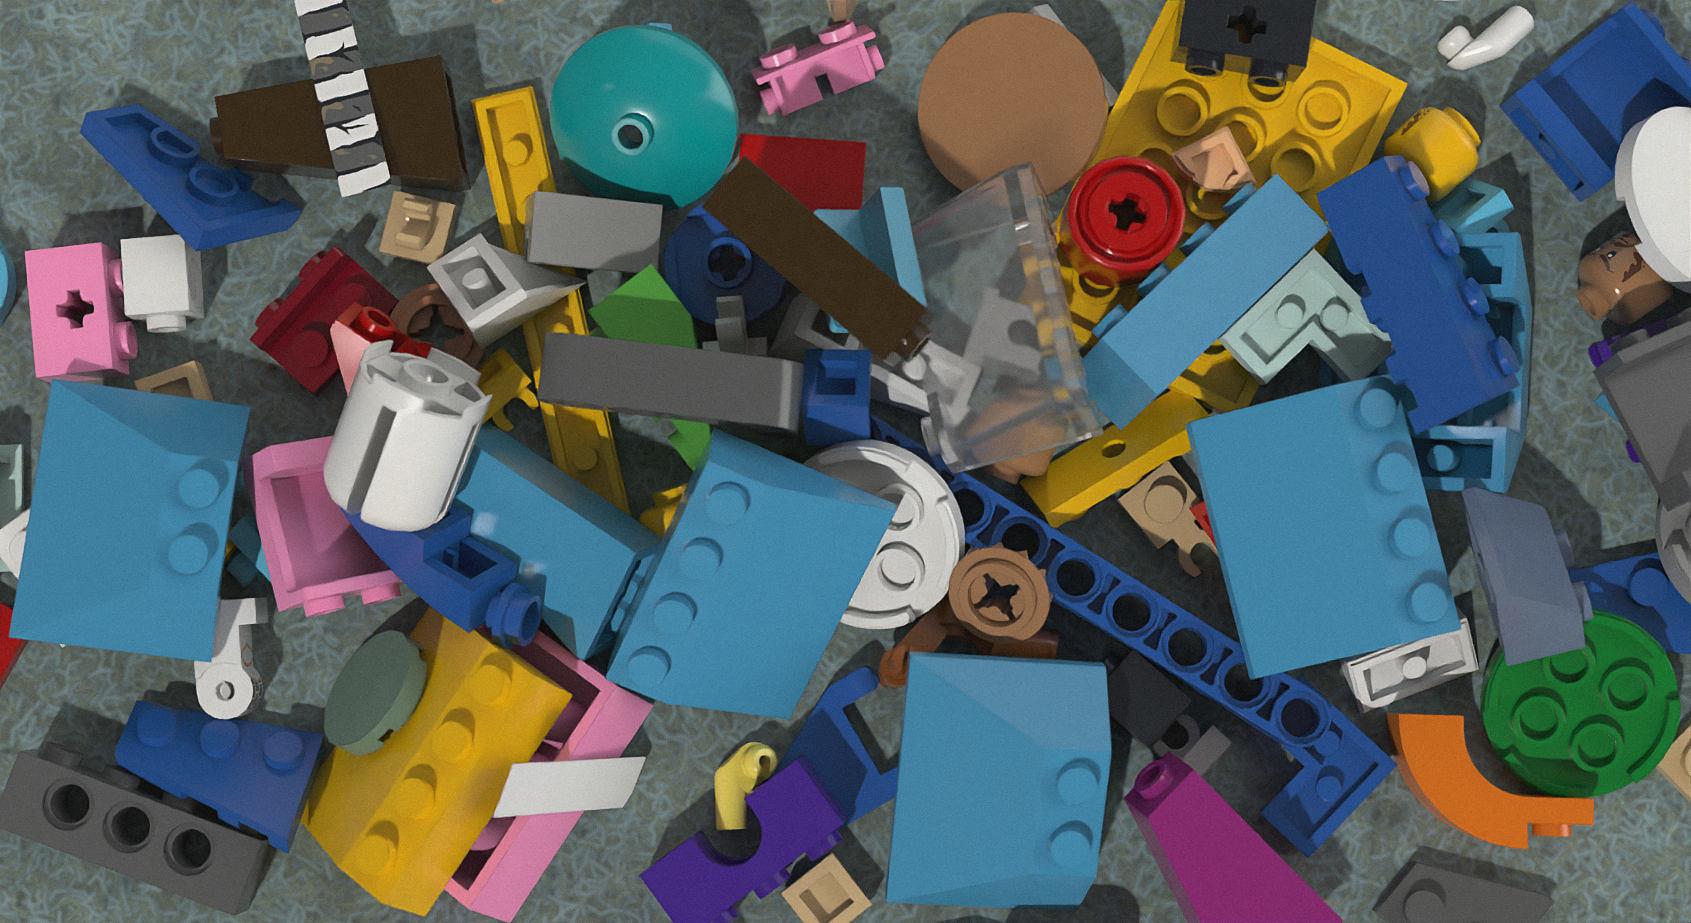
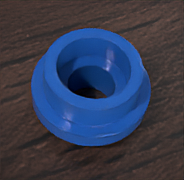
M516 582L508 585L503 592L496 593L488 606L486 614V626L489 630H492L494 644L507 649L515 644L527 646L533 640L540 624L542 600L538 595L531 594L526 585Z

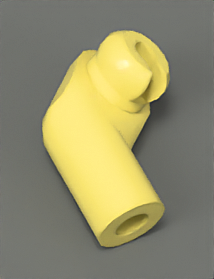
M758 742L744 744L717 768L714 775L716 830L748 829L747 802L744 798L764 780L771 777L777 769V755L768 745Z

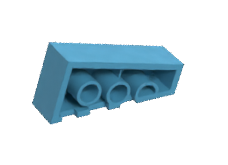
M1277 173L1259 190L1251 182H1248L1223 206L1222 210L1229 218L1217 230L1208 222L1203 224L1179 248L1187 257L1172 271L1163 262L1136 288V291L1144 299L1130 312L1119 304L1092 330L1099 338V342L1069 373L1068 377L1120 430L1127 426L1330 230V227Z

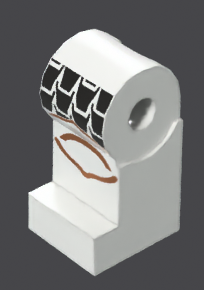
M267 597L222 600L212 663L194 661L199 704L206 713L215 718L231 719L247 715L258 707L263 698L264 685L262 677L253 667L251 624L268 623Z

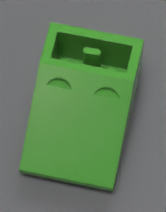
M652 264L588 311L599 325L589 333L590 336L701 349L699 332L691 315ZM652 417L656 423L662 419L658 417ZM670 419L677 430L667 438L694 472L714 430V424Z

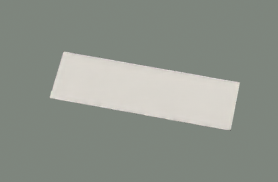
M646 756L513 764L493 818L623 808L634 790Z

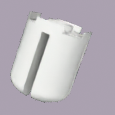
M394 340L374 342L363 352L323 464L324 483L331 499L351 515L361 512V519L365 523L389 531L412 532L425 529L437 523L450 509L493 395H484L477 387L481 374L456 357L431 348L427 359L407 353L390 352Z

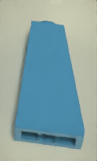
M486 421L484 424L482 423L452 504L471 515L470 534L474 539L517 564L516 583L526 585L531 594L538 595L541 598V617L575 656L584 661L613 647L614 640L660 545L662 537L489 421Z

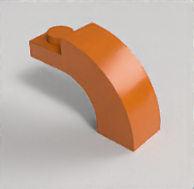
M1386 713L1389 744L1402 778L1420 803L1451 828L1478 840L1509 848L1528 850V823H1532V835L1571 837L1572 825H1594V799L1571 796L1567 798L1536 794H1510L1488 782L1476 769L1468 754L1464 739V716Z

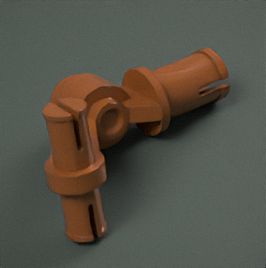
M947 592L933 608L923 615L895 648L888 650L882 656L879 662L878 679L884 688L891 686V689L906 686L909 652L933 653L944 638L955 642L970 643L981 656L1055 660L1059 631L1053 628L1051 630L1040 628L1028 639L1012 644L986 641L971 633L958 620L951 607L949 593Z

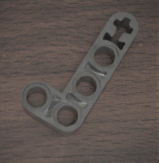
M549 332L545 334L537 401L567 407L738 427L739 431L767 437L797 438L805 367L798 362L769 357Z

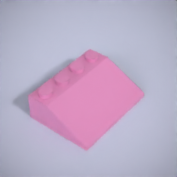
M486 623L479 626L492 636V630L487 628ZM539 627L533 640L527 646L515 644L509 648L573 695L528 763L620 758L653 708V704L633 690L606 680V671L587 659L582 661L565 644ZM584 811L497 818L492 816L444 889L469 910L510 923Z

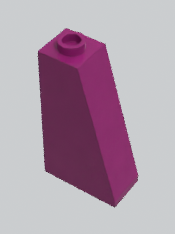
M1169 750L1160 760L1149 763L1140 771L1135 779L1134 787L1123 799L1187 923H1341L1343 921L1192 767Z

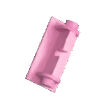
M846 20L821 30L818 33L821 42L797 51L795 44H787L761 55L760 60L763 66L750 70V73L758 85L768 81L770 88L759 92L768 115L780 111L781 115L785 116L793 111L823 100L815 77L826 73L834 94L875 79L874 72L885 68L876 45L865 48L863 43L876 37L874 31L866 24L855 27L853 20Z

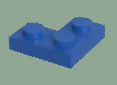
M1300 674L1296 680L1311 688L1326 700L1331 711V724L1323 739L1312 746L1288 747L1281 744L1303 766L1259 812L1298 850L1309 858L1398 764ZM1293 699L1283 707L1281 723L1290 735L1300 737L1311 729L1313 713L1304 701Z

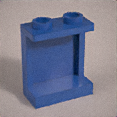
M1629 1L1499 107L1576 199L1582 202L1615 178V164L1620 145L1625 135L1636 123L1667 108H1691V60L1680 57L1665 39V30L1662 24L1651 12L1639 9L1633 1Z

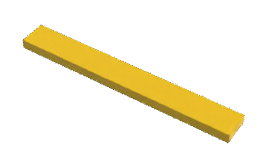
M533 86L471 100L504 248L520 256H523L526 199L534 191L558 193ZM544 264L577 277L575 267ZM580 287L522 324L537 393L545 334L557 332L590 336ZM540 402L554 466L632 517L608 411Z

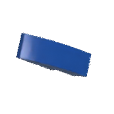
M451 504L448 512L437 523L432 524L428 528L412 532L389 531L365 523L361 519V512L351 515L340 507L352 526L377 556L412 591L437 612L468 633L486 623L488 606L493 596L498 592H503L508 585L516 582L517 564L469 536L471 515Z

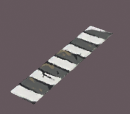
M294 0L342 198L391 185L392 182L347 0Z

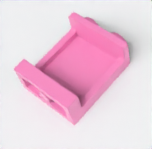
M333 436L268 446L241 461L279 612L304 607L306 618L344 609L343 598L361 595L363 605H371L402 596L399 585L404 584V582L377 556L356 531L337 503L331 499L326 488L323 464Z

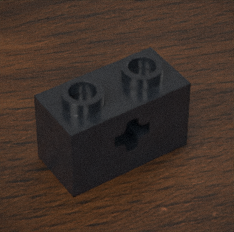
M1180 0L1170 61L1185 64L1184 69L1195 75L1217 77L1221 76L1223 70L1248 74V81L1256 85L1283 87L1287 81L1295 82L1307 66L1317 0ZM1236 23L1246 25V35L1252 37L1248 44L1238 41V31L1233 29Z

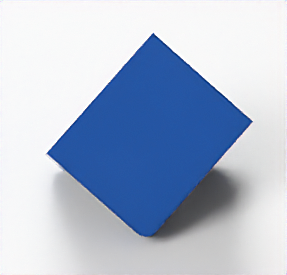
M805 349V373L801 406L806 445L831 446L846 441L871 440L869 409L872 373L871 350Z

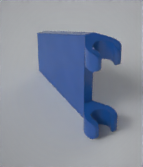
M868 665L862 666L827 688L772 775L774 776L804 754L849 816L837 830L842 829L895 797L898 765L881 774L843 709L845 706L873 691L879 685L878 677Z

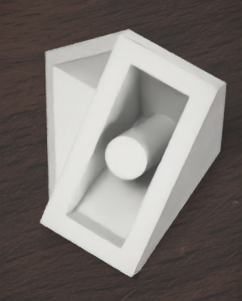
M481 233L427 266L432 277L481 350L588 282L544 264H529L527 260H523V256L489 244Z

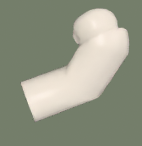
M1513 6L1475 39L1470 36L1465 27L1456 26L1437 43V49L1441 55L1450 61L1446 65L1453 69L1464 71L1504 56L1532 31L1534 21L1531 14L1525 8Z

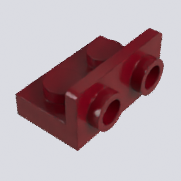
M337 245L328 253L320 251L307 261L298 274V279L301 283L285 300L277 298L264 308L255 321V326L258 330L250 338L253 344L268 353L317 397L341 372L330 334V328L335 320L354 302L363 307L369 306L379 309L389 317L399 302L392 293Z

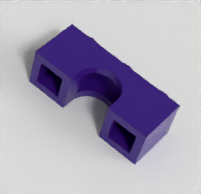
M804 754L744 798L756 814L762 829L761 844L757 852L742 858L724 855L712 845L700 829L639 875L673 923H730L739 915L733 904L751 891H754L759 899L764 898L791 877L785 868L789 863L803 853H806L811 861H814L843 839L837 828L843 825L849 816Z

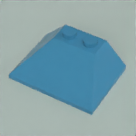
M1517 232L1454 234L1460 250L1459 254L1454 257L1465 278H1473L1483 290L1490 309L1484 315L1495 337H1504L1512 347L1519 362L1520 370L1514 374L1520 386L1417 435L1407 414L1418 408L1413 392L1405 383L1397 384L1425 491L1461 492L1463 489L1476 487L1494 493H1507L1526 437L1532 304L1521 237ZM1332 237L1327 247L1326 261L1340 276L1342 270V278L1361 297V288L1367 285L1363 273L1358 275L1351 273L1346 268L1344 261L1342 265L1341 253L1334 237ZM1321 357L1318 389L1335 385L1336 372ZM1385 360L1366 378L1390 374ZM1336 373V384L1345 383Z
M52 378L9 637L212 663L222 602L219 592L238 471L242 472L243 467L241 461L244 460L251 407Z
M909 652L885 889L886 903L1061 911L1078 910L1097 876L1111 760L1107 675L1104 663Z

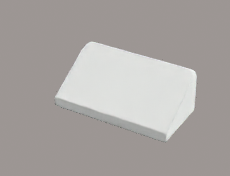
M1457 606L1456 609L1462 630L1339 659L1360 714L1479 670L1467 617Z

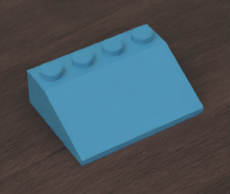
M1391 374L1336 384L1185 424L1250 680L1462 630L1397 384L1394 383Z
M714 428L614 640L605 679L666 704L790 719L897 510V504Z

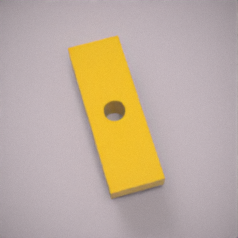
M1171 390L1152 401L1122 430L1115 424L1049 463L1044 474L1034 477L1028 476L1019 481L1029 501L1046 523L1053 528H1057L1065 522L1074 521L1082 517L1090 507L1118 490L1135 485L1143 475L1171 458L1191 451L1185 424L1210 417V415L1192 396Z

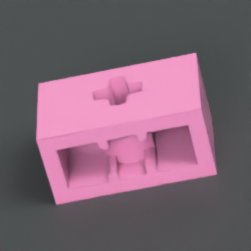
M102 242L25 251L36 378L52 383V378L78 382L130 376L128 359H135L137 357L138 342L133 323L124 319L122 259H119L118 251ZM85 302L94 306V313L85 315L83 317V324L74 321V315L84 311Z

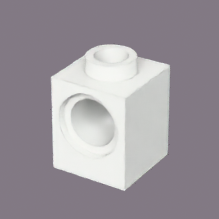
M179 234L120 239L125 316L140 323H147V331L154 333L184 331L187 329L186 320L204 318L200 251L196 252Z

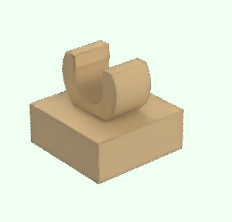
M394 190L379 252L384 255L418 263L432 264L447 254L458 207L455 204Z

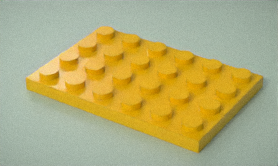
M1167 0L1108 116L1101 146L1095 158L1084 172L1101 160L1121 155L1147 158L1167 170L1181 190L1186 209L1183 234L1164 262L1173 271L1187 258L1179 248L1203 224L1208 222L1217 230L1229 218L1222 208L1237 192L1214 193L1190 184L1172 167L1168 160L1170 154L1228 126L1257 182L1254 185L1257 190L1277 173L1328 225L1316 194L1368 166L1408 83L1312 36L1306 68L1295 82L1287 81L1283 87L1256 85L1248 81V74L1223 70L1221 76L1217 77L1189 73L1184 69L1185 64L1170 61L1180 0ZM1236 23L1233 29L1238 31V41L1248 44L1252 37L1246 35V25ZM1080 177L1076 180V182H1075L1073 188H1074L1075 185L1077 184V182H1078V180L1080 179ZM1125 198L1120 207L1109 205L1108 212L1117 216L1116 228L1127 231L1133 222L1143 224L1144 217L1135 213L1137 202ZM1063 206L1015 303L1036 310L1047 321L1046 328L1091 350L1099 342V338L1092 330L1116 306L1121 304L1130 312L1144 298L1136 291V288L1141 283L1121 288L1096 285L1075 271L1064 256L1059 237ZM1331 229L1310 250L1314 248L1323 257L1333 237ZM1216 339L1167 388L1192 396L1200 405L1218 414H1223L1249 407L1260 384Z

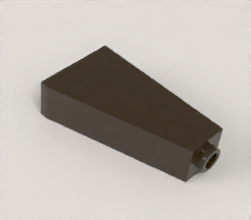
M437 55L364 69L392 182L391 185L454 192L471 190L451 72L442 56ZM313 78L214 97L218 117H213L209 120L212 143L216 153L224 155L225 159L233 166L244 171L337 180Z
M745 155L702 206L711 216L888 365L894 367L901 358L907 363L911 362L932 338L934 332L928 326L936 316Z

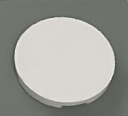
M1671 107L1636 123L1625 135L1615 164V192L1617 200L1626 202L1630 219L1641 240L1634 245L1639 254L1665 281L1691 294V108Z
M853 440L837 443L820 450L805 461L802 465L897 504V510L840 622L866 629L895 628L914 622L917 617L933 608L948 592L949 580L953 569L964 557L965 529L962 514L952 491L942 477L928 463L910 451L894 444L876 440Z

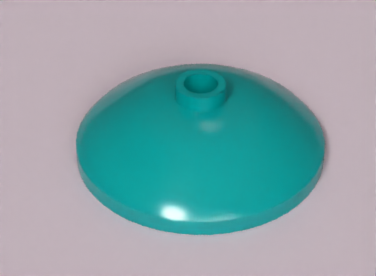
M626 25L595 35L582 44L565 62L557 76L551 94L550 124L557 150L573 176L599 198L663 205L662 212L681 208L702 197L719 181L727 169L736 148L739 131L738 109L735 96L725 74L714 59L699 45L683 35L665 28L650 25ZM634 125L638 127L643 134V141L635 142L630 140L624 132V126Z

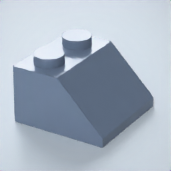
M1476 487L1461 490L1473 559L1507 666L1586 647L1583 621L1593 619V612L1584 582L1571 583L1566 568L1575 566L1565 529L1553 531L1544 506Z

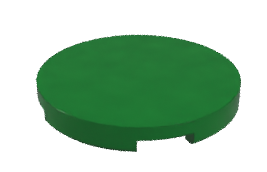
M1592 607L1593 619L1583 621L1586 645L1584 648L1507 666L1500 645L1485 671L1480 693V711L1484 731L1490 745L1504 765L1518 779L1535 790L1553 797L1569 798L1571 796L1588 798L1611 793L1632 782L1637 784L1650 774L1665 757L1679 726L1681 698L1678 695L1675 674L1665 654V650L1648 632L1636 623L1609 610Z

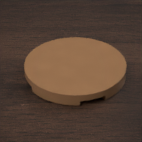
M1010 12L990 15L978 19L956 32L944 43L932 59L923 78L918 100L920 134L925 149L936 168L950 183L961 191L984 201L1002 205H1024V203L1046 198L1064 187L1070 186L1084 173L1095 158L1104 138L1108 120V98L1106 97L1105 85L1098 65L1089 49L1074 34L1060 24L1029 13Z

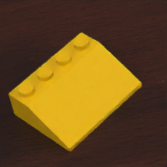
M431 606L428 607L409 636L421 644L424 651L419 653V657L427 661L426 682L421 698L410 719L398 732L389 728L379 738L380 741L386 744L373 753L358 757L335 746L318 770L301 818L303 825L335 864L382 904L424 917L494 815L512 765L528 763L573 696L509 648H503L494 644L492 636L482 628L478 627L468 633Z

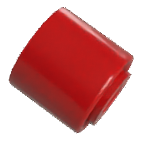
M1121 155L1101 160L1081 175L1062 211L1059 237L1064 256L1078 274L1096 285L1121 288L1141 283L1165 262L1183 234L1186 209L1181 190L1167 170L1147 158ZM1125 198L1137 202L1135 213L1144 217L1143 224L1133 222L1127 231H1122L1115 227L1117 216L1108 212L1109 205L1120 207Z

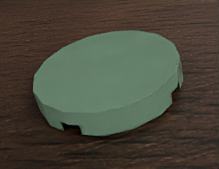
M388 630L376 634L355 652L343 667L333 685L325 708L324 731L330 743L359 757L378 751L386 743L380 741L379 738L389 728L398 732L407 723L421 698L427 678V661L419 657V653L424 651L419 642L404 633Z

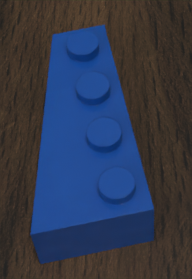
M1403 155L1384 156L1322 190L1316 196L1346 268L1354 275L1363 273L1367 285L1361 288L1362 300L1360 302L1369 323L1376 325L1380 331L1388 333L1392 342L1390 347L1391 356L1386 358L1385 362L1394 383L1398 385L1405 383L1413 392L1418 408L1407 414L1417 435L1519 387L1520 384L1514 373L1518 372L1520 367L1508 341L1502 336L1495 337L1484 315L1490 309L1483 290L1473 278H1465L1454 257L1459 254L1460 250L1452 230L1444 220H1435L1425 200V197L1430 195V190L1424 175L1414 162L1409 161L1406 163Z

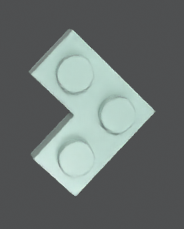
M1314 248L1308 251L1217 338L1260 385L1270 381L1307 344L1318 353L1345 383L1365 379L1391 354L1390 347L1392 345L1388 333H1383L1376 325L1369 323L1360 302L1362 298Z

